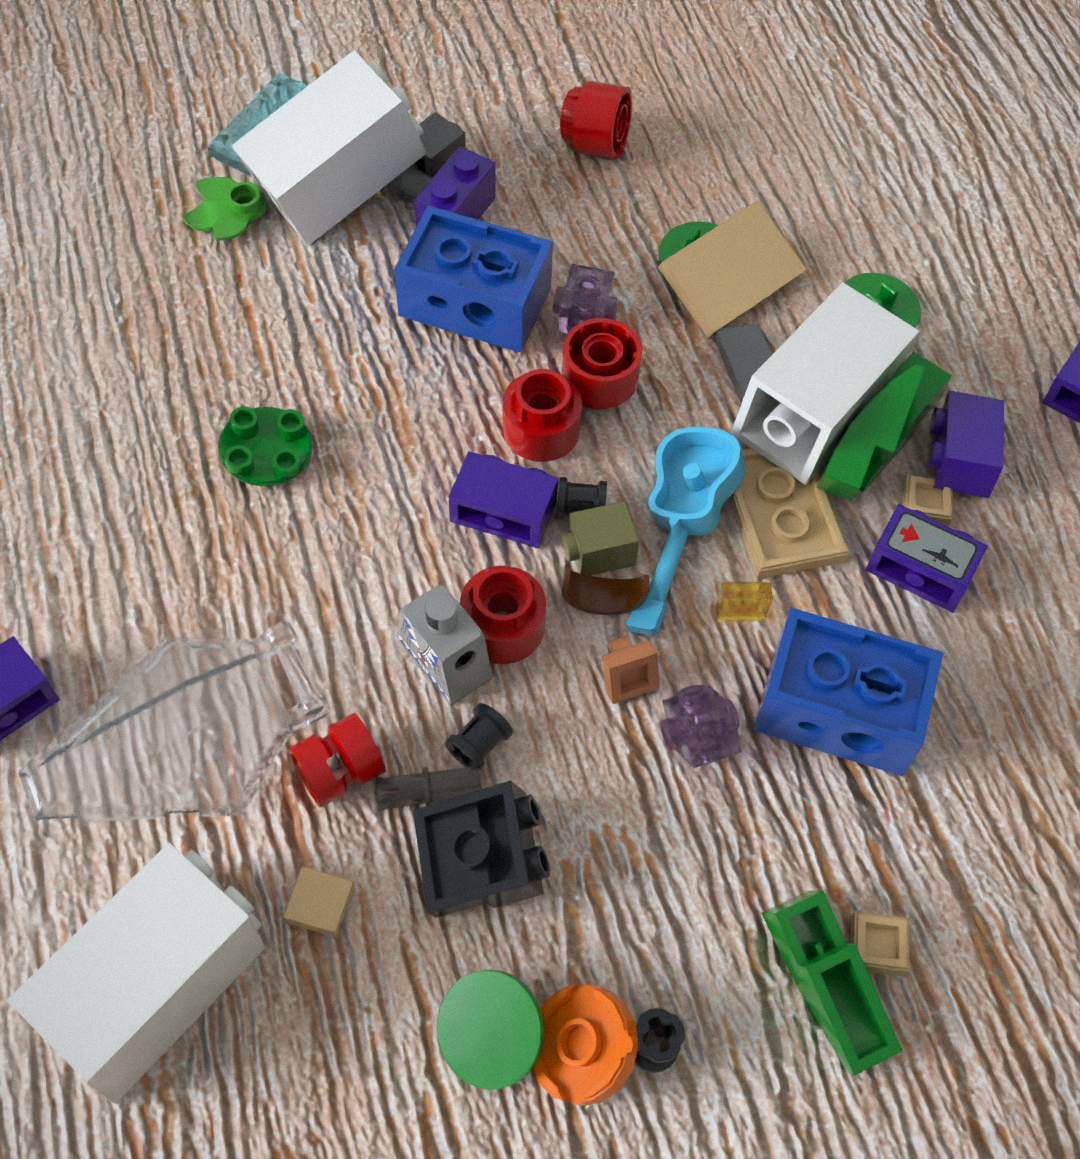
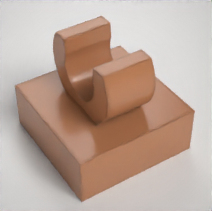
M623 636L607 642L612 653L603 655L602 661L605 691L612 704L659 689L657 652L650 641L632 645L630 639L627 636Z

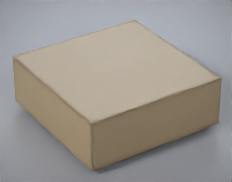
M907 474L903 482L902 505L911 510L921 511L930 519L949 527L952 521L953 490L948 487H944L943 490L933 488L934 478Z
M302 866L283 916L285 923L337 938L355 888L354 881Z
M854 911L851 916L850 943H855L867 972L905 977L909 973V918Z

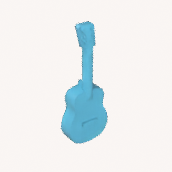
M701 426L680 428L668 434L658 446L655 456L657 482L648 499V506L656 525L660 529L668 531L669 534L652 578L647 598L642 606L632 611L625 622L630 632L650 636L658 634L667 610L665 600L688 535H705L712 532L718 524L722 505L743 481L746 465L740 444L735 436L724 430Z

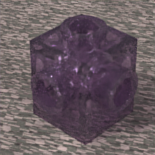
M571 264L565 288L557 287L553 302V313L559 314L558 332L568 334L573 327L590 319L608 318L615 320L619 298L612 297L614 271Z
M710 685L688 686L681 689L677 696L662 700L666 719L660 721L663 739L668 749H675L692 768L742 753L737 730L739 728L737 710L730 699H725Z

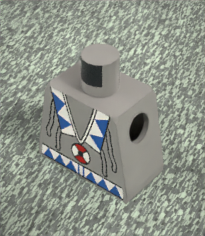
M444 585L435 586L405 605L399 611L397 638L451 706L492 679L485 636ZM457 661L466 662L461 667H455Z

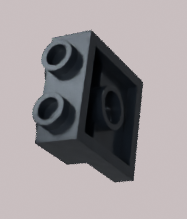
M511 780L413 810L427 913L437 918L483 904L497 908L544 894L541 879L550 876V866L541 845L535 846L532 830L533 827H537L541 823L539 808L535 798L531 794L526 795V792Z

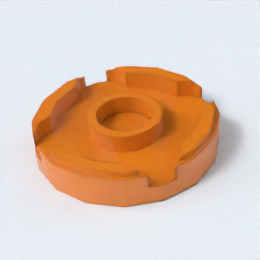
M575 984L561 988L546 999L540 1008L544 1021V1042L539 1059L532 1070L539 1085L555 1099L581 1106L604 1102L621 1090L633 1071L638 1051L636 1023L626 1003L609 990L587 984L581 986Z

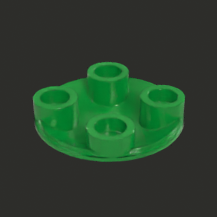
M247 406L238 407L231 412L230 421L226 424L219 437L218 451L222 464L232 476L244 483L255 486H274L293 479L304 470L312 454V438L301 413L292 409L283 410L275 407L250 408Z

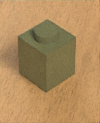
M625 501L570 513L568 533L562 534V544L568 562L575 561L578 572L591 576L636 565L639 539Z

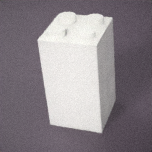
M355 50L231 145L267 198L308 246L427 154L420 139L424 131L410 112H407L412 106L405 94L397 85L390 89L386 84L388 80L380 67L373 60L366 63Z
M842 282L752 375L730 434L778 467L791 473L794 478L806 485L813 475L829 460L854 419L904 363L920 331Z
M170 842L7 999L11 1006L88 1084L114 1104L134 1086L266 948L257 932L262 924L251 913L254 908L249 901L231 885L223 892L222 886L212 877L215 872L203 858L192 849L183 855Z

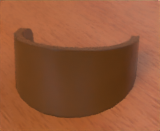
M564 565L562 597L569 605L578 610L599 615L623 614L636 610L643 605L647 598L649 575L643 574L641 577L633 579L602 578L574 572L571 570V565Z

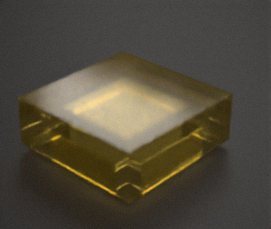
M723 582L715 605L717 622L765 621L773 599L771 582Z

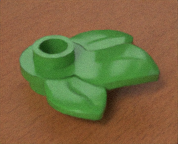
M211 177L197 180V189L205 201L184 215L183 220L197 231L209 232L213 230L215 240L217 241L229 240L242 234L247 229L250 221L258 219L265 213L267 209L266 196L257 185L251 182L237 183L229 177Z

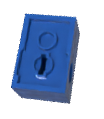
M428 205L394 268L398 316L522 353L551 290L553 241Z
M790 607L776 645L753 731L903 776L924 744L943 652Z

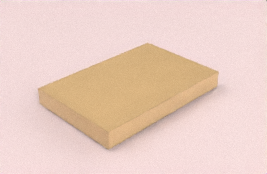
M758 200L673 254L658 266V269L707 338L807 270Z
M754 449L741 450L746 465L745 475L737 490L729 497V501L756 579L847 562L850 551L826 491L816 488L821 478L819 471L805 485L794 478L791 473L778 467Z

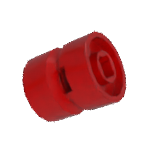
M355 712L328 726L326 737L322 738L313 734L288 748L301 779L319 808L346 794L348 783L352 782L361 786L386 772L383 759L375 742ZM334 754L340 766L330 769L326 760Z

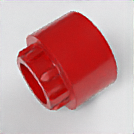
M589 80L582 87L575 86L573 89H570L565 96L561 110V137L566 143L573 144V148L577 153L618 159L624 150L631 124V89L625 86Z
M608 318L586 320L570 330L563 345L562 375L576 385L582 397V405L594 410L608 409L621 405L634 394L638 386L642 359L641 341L630 327L622 322Z
M548 369L533 370L513 380L503 396V436L509 448L525 459L547 462L567 455L575 447L580 436L582 397L576 385L564 375Z
M494 566L478 572L466 583L461 593L460 605L485 636L489 662L510 664L530 656L540 645L545 631L546 597L539 582L522 569L511 566ZM499 611H506V612H509V613H511V614H508V615H498V614H494V613L499 612Z

